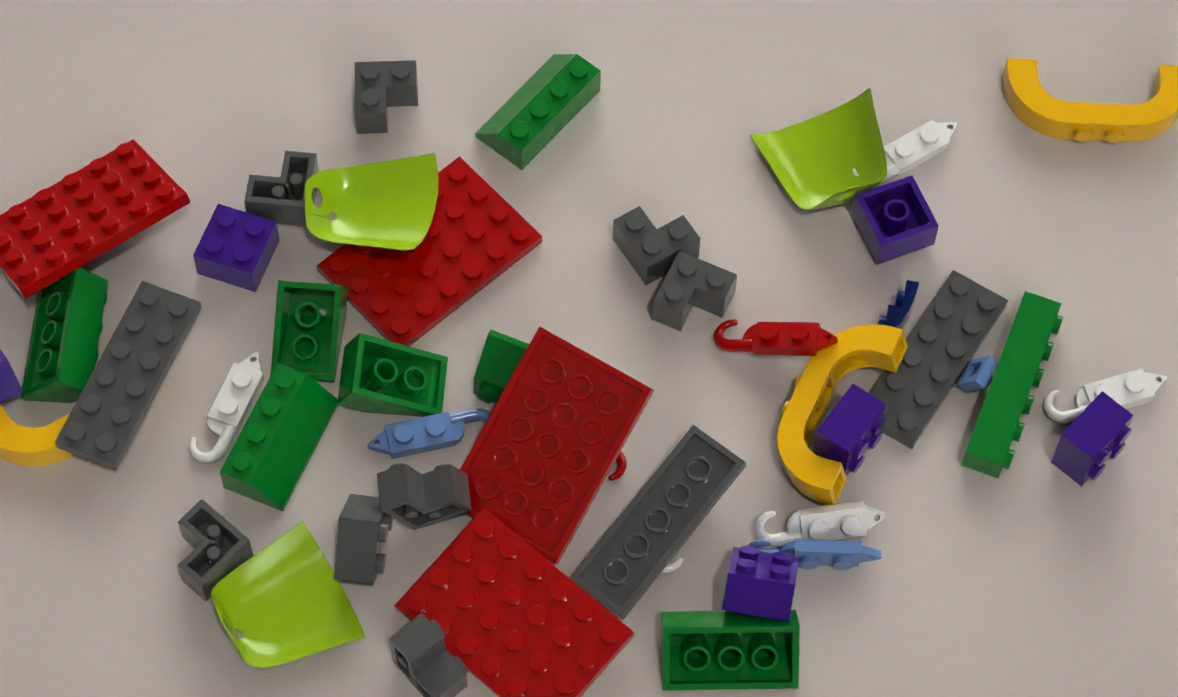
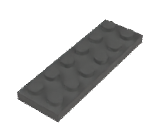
M955 270L951 272L907 337L908 348L897 372L885 370L870 392L872 396L886 404L883 415L886 418V422L880 430L882 433L913 449L960 378L967 364L1006 308L1007 299Z
M141 282L55 440L57 448L117 470L202 309L201 302L148 282Z
M693 425L571 575L570 579L624 620L744 470L746 462Z

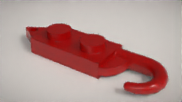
M733 319L722 322L717 326L713 338L716 346L721 350L728 352H753L754 355L816 356L817 351L838 343L837 336L821 328L819 322H757V324L750 326L746 330L742 339H726L723 337L725 330L738 324V321Z

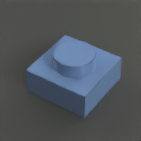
M991 356L970 360L956 385L964 393L986 388L993 379L992 374L998 363Z

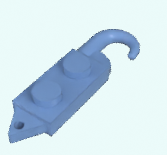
M473 408L450 414L444 412L385 425V430L368 443V449L391 455L392 459L456 446L464 436L465 423L484 421L486 423L491 413L481 408Z
M794 539V542L784 544L780 549L761 548L770 546V540H756L748 545L766 553H789L793 557L799 558L798 565L808 569L817 568L821 565L847 570L852 567H858L859 563L881 559L880 550L863 546L861 541Z

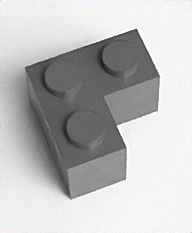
M416 60L355 62V118L357 134L388 133V107L418 106Z
M285 151L281 177L249 174L244 201L246 212L281 224L306 226L304 190L306 181L319 172L316 153ZM314 188V189L312 190V200H313V203H314V200H315V194H316V189H317V188Z
M640 206L613 220L612 239L645 285L666 275L679 251L696 258L699 257L700 237L684 215L656 229Z
M679 251L653 300L652 320L681 331L693 306L723 318L735 294L737 274Z
M400 463L390 466L388 470L377 473L380 510L414 530L472 511L468 476L451 464H442L436 466L433 471L421 474L407 464Z
M350 494L339 516L334 580L374 585L378 573H384L386 554L381 553V543H386L388 530H392L394 518L380 510L379 497Z
M201 499L178 521L182 537L195 548L178 564V569L182 581L202 599L207 601L211 597L210 593L213 587L227 574L253 556L250 540Z
M421 613L390 637L393 663L423 697H455L468 686L466 674L468 669L457 656L452 658L445 651V633L441 626L434 619L429 621Z

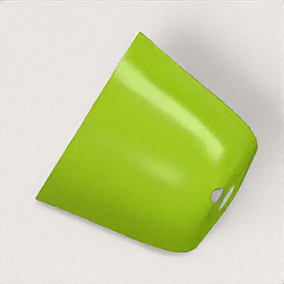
M868 88L843 105L806 121L783 129L750 135L785 191L795 204L803 210H816L848 203L854 200L856 194L873 189L887 176V161L871 88ZM853 168H855L858 176H855L852 172Z
M435 153L327 169L314 174L306 181L304 190L306 226L310 233L319 239L334 243L403 251L415 249L424 240L435 212L438 196V168ZM314 188H317L321 193L322 203L320 207H316L312 200V190ZM331 212L337 216L334 221L329 220Z
M303 521L227 574L213 587L210 593L224 629L244 661L253 667L267 668L278 666L365 638L362 626L338 580H334V572ZM224 620H225V622L227 623V625L229 626V628H230L232 634L229 632L228 628L226 627V625H225V623H224ZM236 629L243 633L242 639L238 638L235 632Z

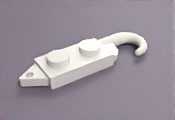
M932 119L884 146L887 176L878 185L896 175L904 174L948 149L951 142L950 139L957 128V122L935 123ZM853 168V174L855 176H858V173L856 172L855 168Z
M258 352L253 353L239 364L233 363L207 415L209 430L219 437L213 450L207 453L199 451L196 446L197 438L191 437L189 452L199 462L212 463L221 459L227 452L236 432L239 431L265 379L264 373L261 372Z
M1143 368L1083 385L1075 397L1077 408L1065 412H1060L1053 406L1054 398L1060 395V390L1056 389L1045 397L1044 409L1048 417L1053 421L1061 424H1070L1102 391L1125 409L1153 401L1155 393L1166 382L1167 376L1144 372Z
M863 500L800 509L789 518L787 532L769 534L764 530V525L768 519L776 516L775 511H769L757 519L754 531L758 540H770V546L775 547L794 542V539L840 540L867 536V531L884 520L886 515L883 511L866 506Z

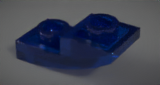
M906 281L904 292H897L895 306L888 305L886 316L880 315L879 325L900 329L905 327L914 306L919 282Z

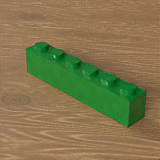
M1027 291L1024 292L961 466L998 479L1002 468L1009 469L1015 453L1014 450L1009 448L1012 440L1017 442L1020 440L1025 424L1019 421L1022 413L1029 415L1035 398L1029 395L1032 386L1039 387L1044 370L1039 368L1041 360L1048 361L1054 343L1048 340L1051 333L1057 335L1063 317L1059 316L1058 312L1062 303Z

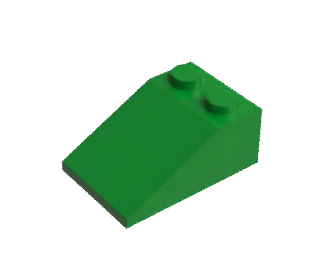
M278 280L271 374L277 363L303 372L313 380L335 382L346 320L348 286Z
M359 333L344 347L337 405L378 414L425 417L442 413L448 357Z

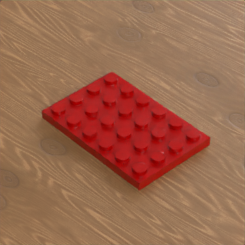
M133 139L119 145L115 150L103 157L94 159L89 165L75 173L66 175L61 181L47 189L38 191L33 197L10 207L8 211L1 214L0 270L26 299L191 202L187 193Z
M459 156L438 172V196L435 212L424 240L415 249L403 251L344 244L317 265V269L330 284L348 286L347 301L385 340L410 347L541 244L542 235Z
M539 326L460 469L468 476L472 511L466 513L475 517L485 507L543 557L554 564H559L650 400L654 389Z
M485 507L394 605L409 621H412L421 613L429 621L434 619L445 633V651L452 658L457 656L465 664L468 671L498 697H581L635 636L629 627Z

